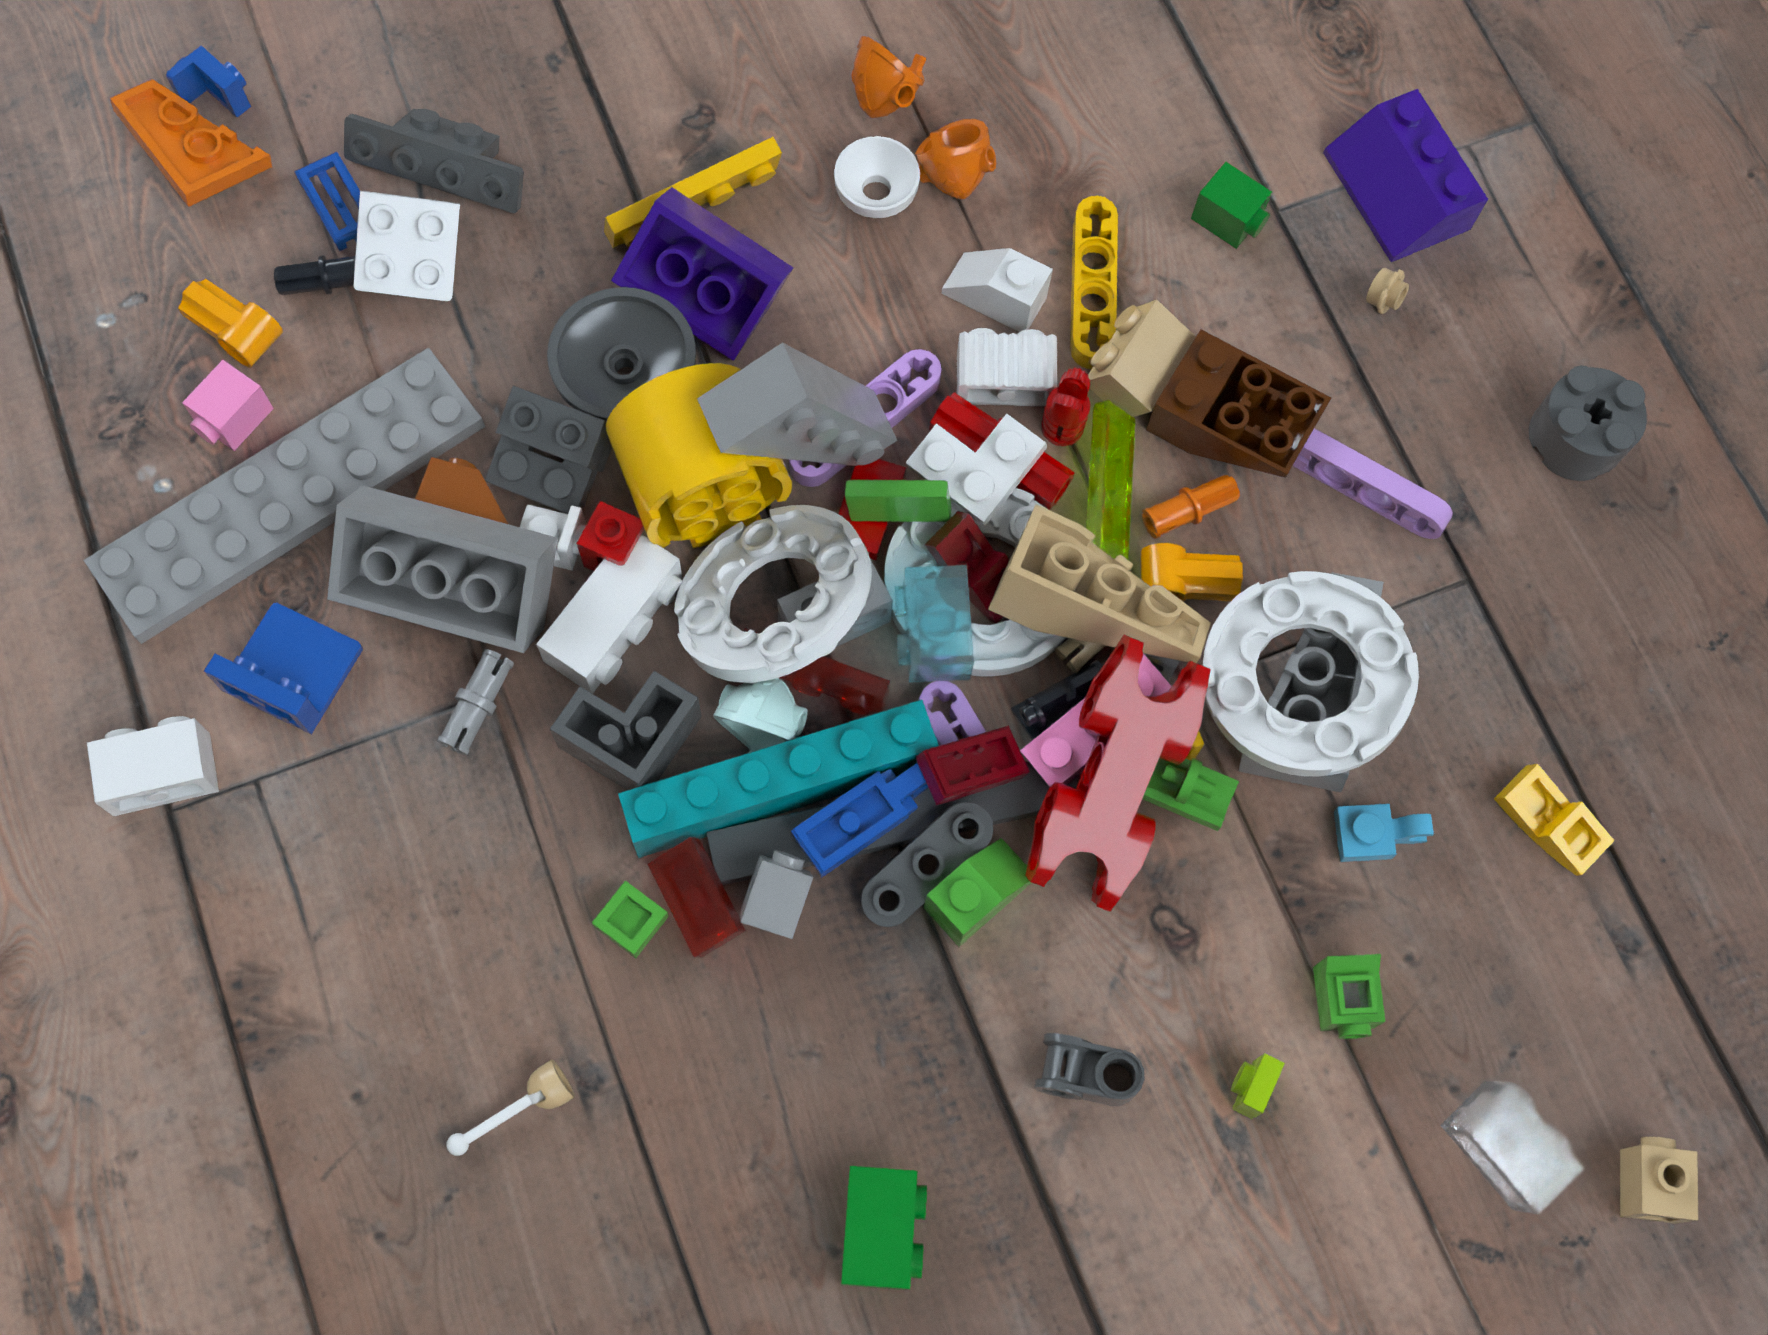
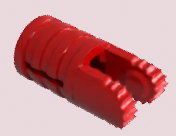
M1074 367L1064 372L1059 387L1053 389L1047 397L1041 421V430L1044 437L1057 446L1073 445L1080 440L1084 433L1091 407L1089 397L1087 396L1091 384L1088 378L1089 375L1081 368ZM1059 426L1063 427L1061 436L1057 435Z

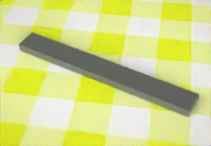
M1027 761L1026 764L1030 773L1022 779L940 805H936L928 788L913 799L918 809L911 813L908 819L854 856L907 845L949 806L958 802H972L982 806L989 813L993 825L1037 816L1050 787ZM1083 771L1066 785L1076 789ZM826 806L707 832L718 887L750 880L759 855L772 858L774 850L805 860L803 868L813 866L793 838L791 831ZM969 818L963 819L958 825V833L976 829L975 823Z

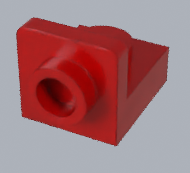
M600 501L576 543L583 566L595 571L603 559L619 566L625 565L644 530L641 519Z

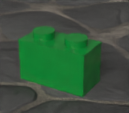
M850 1166L841 1286L910 1290L911 1278H922L924 1244L913 1243L915 1219L925 1220L927 1185H917L918 1171Z

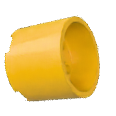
M708 363L668 372L648 381L628 394L616 405L607 419V435L646 534L653 544L665 548L671 544L670 541L690 540L693 548L709 545L718 536L741 521L747 527L751 523L761 520L762 518L759 513L775 500L777 502L786 501L791 493L792 481L783 459L721 453L697 398L740 371L741 369L722 363Z

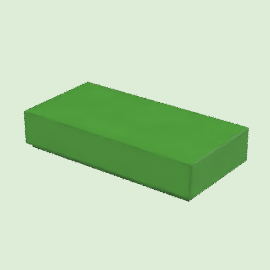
M846 481L845 499L851 521L947 522L951 518L952 506L948 481Z

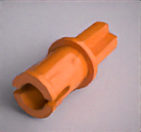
M1223 475L1194 489L1183 487L1179 490V495L1150 508L1143 509L1142 519L1148 533L1156 539L1191 522L1194 525L1201 523L1204 515L1239 499L1240 491L1237 487V482L1233 477Z

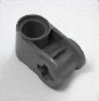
M1058 1033L1044 1034L1043 1043L1048 1048L1042 1078L1035 1080V1090L1056 1097L1075 1100L1082 1099L1109 1106L1125 1105L1141 1090L1145 1080L1144 1068L1141 1061L1133 1053L1093 1044L1087 1040ZM1063 1056H1066L1067 1061L1065 1066L1064 1077H1061L1060 1071L1062 1066ZM1111 1065H1119L1125 1068L1131 1077L1130 1089L1124 1092L1111 1090L1103 1079L1104 1069Z

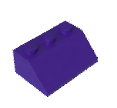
M1418 89L1377 104L1330 143L1323 152L1390 262L1471 230L1488 201L1486 194Z
M671 187L655 200L611 281L620 287L642 289L663 297L683 314L693 335L734 361L772 305L794 267Z

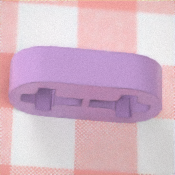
M936 681L923 689L919 700H923L939 746L957 741L958 738L955 735L957 732H960L963 739L986 732L963 692L955 684L949 681ZM938 696L942 702L949 700L953 702L949 712L953 720L952 723H948L941 711L931 713L933 697Z

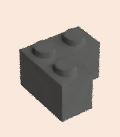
M653 671L625 713L580 686L551 726L550 731L558 748L624 789L631 790L659 780L702 715L697 696Z

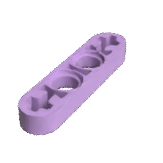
M922 349L912 350L904 354L866 385V387L874 390L876 395L889 394L897 401L895 409L885 413L891 428L937 391L941 378V364L938 358L929 351ZM913 368L917 372H921L924 369L928 370L926 381L919 376L908 384L906 396L902 387L910 381L911 369ZM789 459L790 474L793 479L807 487H815L825 483L846 466L843 464L820 462V467L817 469L812 465L803 468L801 460Z
M1315 428L1293 464L1297 469L1423 538H1439L1452 518L1453 512L1451 507L1440 497Z

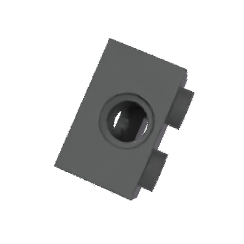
M513 385L495 432L501 434V438L485 482L565 513H569L571 506L580 507L583 510L598 471L603 473L612 449L606 431L607 421ZM537 448L563 458L564 461L563 463L533 452V450Z

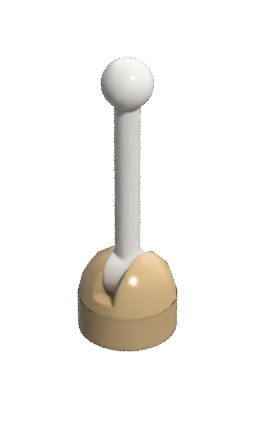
M552 1059L537 1068L530 1075L527 1082L528 1094L465 1134L455 1133L451 1135L446 1143L448 1152L454 1156L463 1155L468 1150L471 1142L532 1104L543 1109H553L575 1097L573 1089L558 1064Z

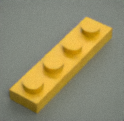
M771 137L605 217L604 233L612 248L624 242L627 247H630L655 200L671 187L700 206L707 202L710 206H716L730 199L735 194L734 189L748 182L754 187L771 179L776 174L775 169L778 167L782 152L774 137Z

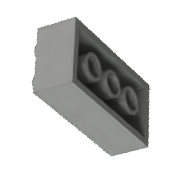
M362 485L336 505L327 600L524 653L544 630L558 538Z

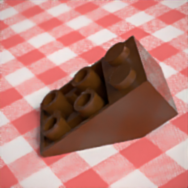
M1200 329L1156 401L1146 431L1189 454L1286 478L1329 404L1331 397Z

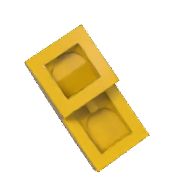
M1539 764L1526 765L1494 798L1505 813L1537 845L1576 876L1583 875L1614 842V839L1583 802L1570 803Z

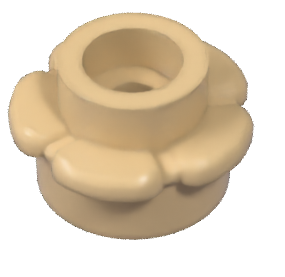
M1382 268L1374 278L1366 301L1376 306L1378 313L1384 314L1389 308L1397 310L1404 301L1409 289V284L1403 281L1405 277L1404 271L1399 269L1398 272H1394L1387 268Z

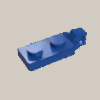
M918 763L897 777L891 769L882 774L877 771L793 828L791 834L819 875L824 877L908 819L909 815L918 809L913 799L929 787Z

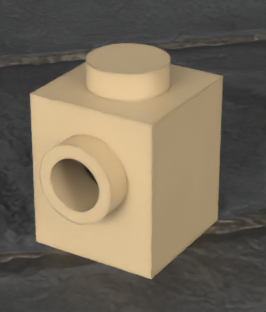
M1641 1137L1640 1145L1621 1149L1620 1217L1673 1224L1698 1221L1697 1152L1676 1149V1140L1662 1137Z

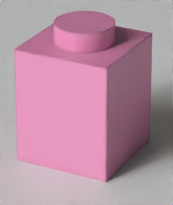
M224 360L182 402L194 419L190 423V427L200 437L212 445L219 440L233 451L241 445L274 409L260 385Z

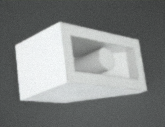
M1011 248L965 252L943 286L941 294L1021 332L1029 329L1044 304L1053 269Z

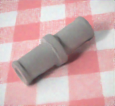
M484 649L482 657L466 688H459L455 699L459 702L441 736L438 737V743L445 747L451 746L450 750L459 754L468 755L469 748L486 715L492 716L497 707L493 701L509 670L512 669L513 661L507 657H504L503 660L499 659L501 654Z

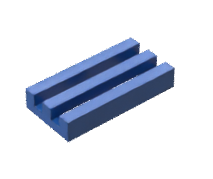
M335 152L294 172L340 252L348 248L346 242L352 239L357 242L358 222H355L326 170L332 167L335 168L358 210L360 190L338 152ZM315 175L318 176L344 221L345 228L338 229L309 178Z

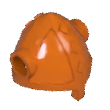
M862 36L857 45L858 51L851 76L852 82L855 85L859 106L870 118L888 116L900 107H908L913 102L919 87L924 84L925 79L922 69L926 57L915 54L911 66L907 67L880 43L869 37Z
M962 119L931 132L915 153L920 169V181L922 183L931 182L945 194L961 200L966 199L972 194L982 181L985 173L993 172L996 169V155L993 147L990 146L988 127L983 121L977 119Z

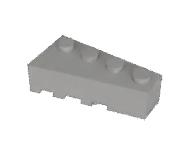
M783 342L697 398L721 453L858 466L878 460L884 454L885 448L898 441L874 390Z
M1331 573L1355 581L1381 597L1384 583L1382 581ZM1304 628L1284 668L1283 674L1268 700V704L1284 716L1304 722L1323 721L1326 718L1334 717L1346 711L1358 696L1361 684L1358 660L1349 646L1332 633L1314 628ZM1243 753L1238 770L1239 772L1336 792H1342L1349 775V771L1319 777L1290 775L1265 767Z

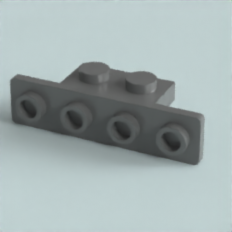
M412 109L393 126L356 114H350L345 118L344 157L347 160L510 213H516L521 208L524 171L521 167L493 159L499 153L500 136L483 131L480 126L473 123H458L442 118L438 113L429 109Z

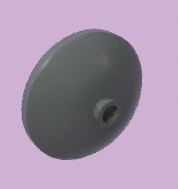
M620 287L604 289L587 295L563 313L550 335L547 361L552 381L561 397L574 409L607 421L616 405L641 385L668 372L696 365V347L694 336L687 320L673 304L663 297L646 290ZM623 367H630L633 369V371L627 375H620L617 373L618 370Z

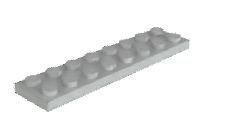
M428 347L83 561L133 636L142 644L334 523L336 505L362 485L385 491L429 463L431 457L437 458L485 427L483 419Z

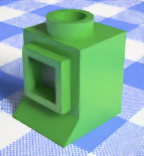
M1381 954L1327 956L1313 967L1320 1031L1338 1030L1339 1039H1358L1372 1036L1371 1029L1386 1022L1379 974Z

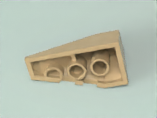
M1035 504L988 610L1034 631L1116 647L1125 634L1144 642V654L1183 662H1198L1211 622L1163 586H1149L1133 574L1130 570L1134 564L1121 554L1114 559L1093 543L1096 535L1083 525Z

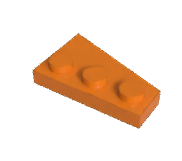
M153 79L110 98L113 111L188 207L272 168L271 157L268 153L257 146L252 149L239 141L234 131L223 124L218 127L199 115L197 107Z

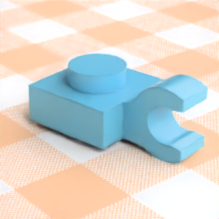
M1390 804L1338 806L1334 811L1340 862L1393 859L1397 855L1395 844L1427 842V836L1434 835L1431 814H1413L1392 819Z

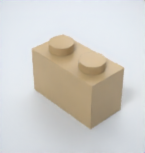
M1158 300L1138 307L1132 305L1125 309L1114 324L1117 330L1111 340L1104 344L1091 360L1093 368L1088 374L1091 384L1089 389L1123 420L1152 411L1156 401L1196 338Z

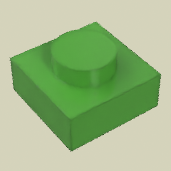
M624 881L593 920L592 925L636 959L669 915L666 910L627 881Z

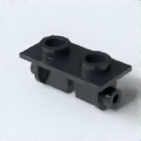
M1096 660L1082 668L1078 673H1073L1011 708V711L1032 741L1086 698L1094 677L1102 669L1106 661L1100 663Z

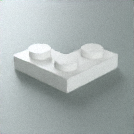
M1006 413L976 453L936 423L906 461V464L924 480L948 481L950 499L986 526L1047 449V444Z

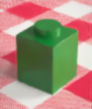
M1225 162L1200 191L1191 219L1237 249L1248 234L1255 238L1267 223L1270 213L1265 209L1272 191L1228 162Z

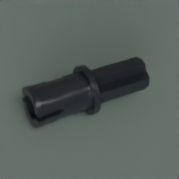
M324 255L318 257V261L278 266L274 269L276 289L281 295L324 290L326 294H332V289L353 286L356 256L327 260Z

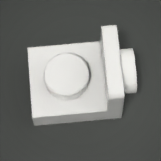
M527 504L520 528L557 537L554 566L573 571L577 556L580 555L576 543L587 525L582 508L571 506L569 513L565 514Z

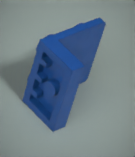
M273 603L240 656H236L232 662L215 653L204 672L221 691L312 735L363 651V647L360 642L279 603Z

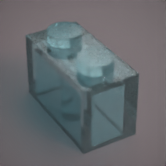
M967 565L905 568L903 586H894L895 617H905L906 634H897L898 666L908 665L909 682L970 680L974 656Z

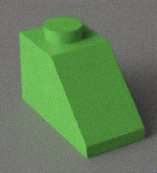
M1001 838L968 858L931 890L926 896L924 909L956 945L960 947L1032 883L1025 876L1027 865Z

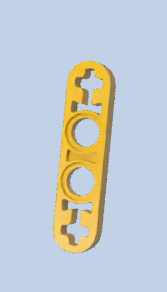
M1098 195L1089 196L1078 204L1073 223L1070 351L1072 358L1078 365L1091 370L1093 368L1091 360L1096 352L1090 351L1089 344H1087L1090 327H1098L1096 343L1097 346H1100V349L1111 340L1116 332L1114 324L1117 319L1118 213L1112 201ZM1092 214L1099 215V221L1101 222L1099 234L1091 237L1092 220L1089 218ZM1087 253H1099L1104 256L1107 265L1102 269H1090L1085 266L1082 257ZM1087 294H1097L1106 301L1107 306L1101 311H1090L1083 306L1081 299Z

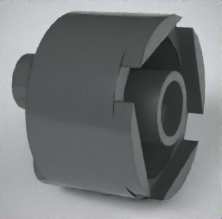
M1582 365L1574 367L1556 383L1534 412L1529 425V440L1533 449L1535 446L1544 457L1542 463L1550 471L1566 479L1587 481L1611 471L1639 442L1645 432L1647 411L1644 403V389L1639 383L1627 380L1607 369Z

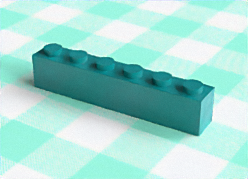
M919 700L618 793L634 848L638 858L705 838L707 837V832L759 821L845 794L877 771L882 774L891 769L897 777L917 763L916 757L923 750L939 745L923 700Z

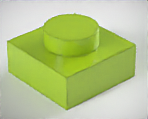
M1266 1053L1253 1060L1252 1064L1245 1061L1240 1067L1231 1087V1091L1238 1094L1232 1109L1250 1119L1263 1114L1285 1063Z

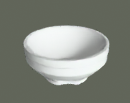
M881 136L862 138L848 145L840 153L834 169L835 186L842 202L853 212L864 217L886 218L903 211L913 201L920 181L919 164L909 148L896 140ZM880 182L889 188L890 193L884 199L872 200L865 196L863 189L869 183Z

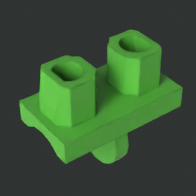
M1159 758L1142 799L1215 831H1219L1239 781L1202 766L1203 762L1195 758L1191 760L1185 759L1180 765Z

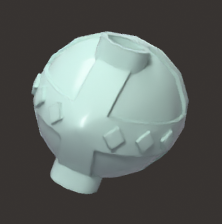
M780 678L753 684L743 683L738 687L727 684L721 693L719 706L713 717L750 749L749 753L796 739V736H799L804 729L808 710L796 705L787 685Z

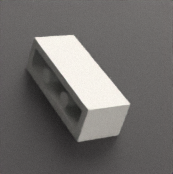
M641 534L625 565L619 566L603 559L536 644L543 662L592 694L601 683L604 685L608 684L618 673L622 665L621 656L632 643L638 645L649 633L653 624L651 618L662 604L668 606L677 597L678 590L683 582L681 580L683 577L679 558L661 546L653 544L647 537Z

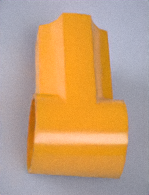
M206 278L199 282L193 281L182 292V300L178 309L183 317L216 338L218 344L232 358L245 367L251 368L283 333L279 323L260 306L252 302L244 305Z
M1157 543L1148 545L1141 550V580L1149 586H1163L1183 602L1186 599L1232 601L1241 593L1243 563L1240 561L1239 555L1186 553V549L1180 545Z

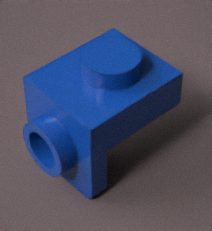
M202 45L188 56L181 58L166 73V77L175 94L189 103L193 102L205 91H208L237 118L251 107L243 90L247 83L241 73L228 61L224 64L220 63Z

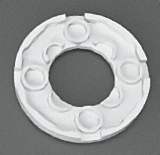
M1015 488L986 526L972 515L971 517L985 537L998 538L1016 547L1035 504L1041 507L1044 506L1034 500V495ZM951 500V517L957 511L968 513ZM904 522L901 527L898 526L888 547L884 570V585L893 600L891 617L908 643L928 660L948 670L966 675L981 677L1008 675L1022 671L1044 660L1066 639V637L1034 631L1012 620L993 625L969 623L959 618L954 611L947 608L940 600L935 585V573L938 563L924 545L946 522Z
M790 505L769 510V518L757 520L747 527L742 521L718 536L702 551L687 571L680 585L674 608L679 621L680 633L677 634L678 638L700 668L723 680L753 684L793 673L818 658L830 654L836 648L838 642L853 626L865 607L872 578L871 561L868 551L856 530L845 518L831 510L817 506ZM784 558L805 559L816 566L819 572V582L815 585L817 592L811 604L804 611H796L794 615L797 619L790 623H774L760 634L755 633L751 629L748 632H743L733 625L729 617L731 600L738 586L753 571L771 561Z
M1314 571L1291 572L1288 574V577L1275 579L1261 585L1258 582L1238 594L1220 613L1208 635L1202 665L1211 669L1205 700L1213 720L1228 741L1255 762L1290 775L1319 777L1339 774L1371 761L1382 753L1402 730L1410 715L1418 690L1419 671L1417 655L1413 653L1410 641L1403 629L1404 623L1389 604L1368 588L1350 579L1329 573ZM1314 628L1330 632L1349 646L1359 663L1361 684L1358 696L1346 711L1334 717L1326 718L1323 721L1304 722L1288 718L1268 704L1260 691L1257 681L1256 666L1258 658L1273 638L1288 630Z

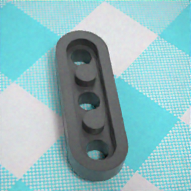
M958 802L949 806L866 881L860 893V905L866 917L873 923L883 927L899 925L909 918L925 903L926 896L964 861L983 850L989 844L993 835V822L989 813L982 806L972 802ZM966 818L973 820L976 825V832L969 839L962 838L958 833L959 823ZM931 854L936 858L937 867L931 874H923L919 870L918 862L923 855ZM886 890H893L898 897L896 906L891 910L882 909L878 902L880 894Z

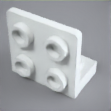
M360 191L354 288L358 291L450 301L453 294L460 203Z

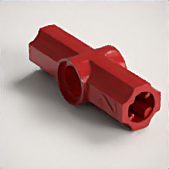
M953 392L938 407L930 421L929 430H932L937 423L976 453L1003 418H999L997 421ZM1043 452L1016 488L1034 495L1035 501L1050 510L1064 495L1074 478L1075 472Z

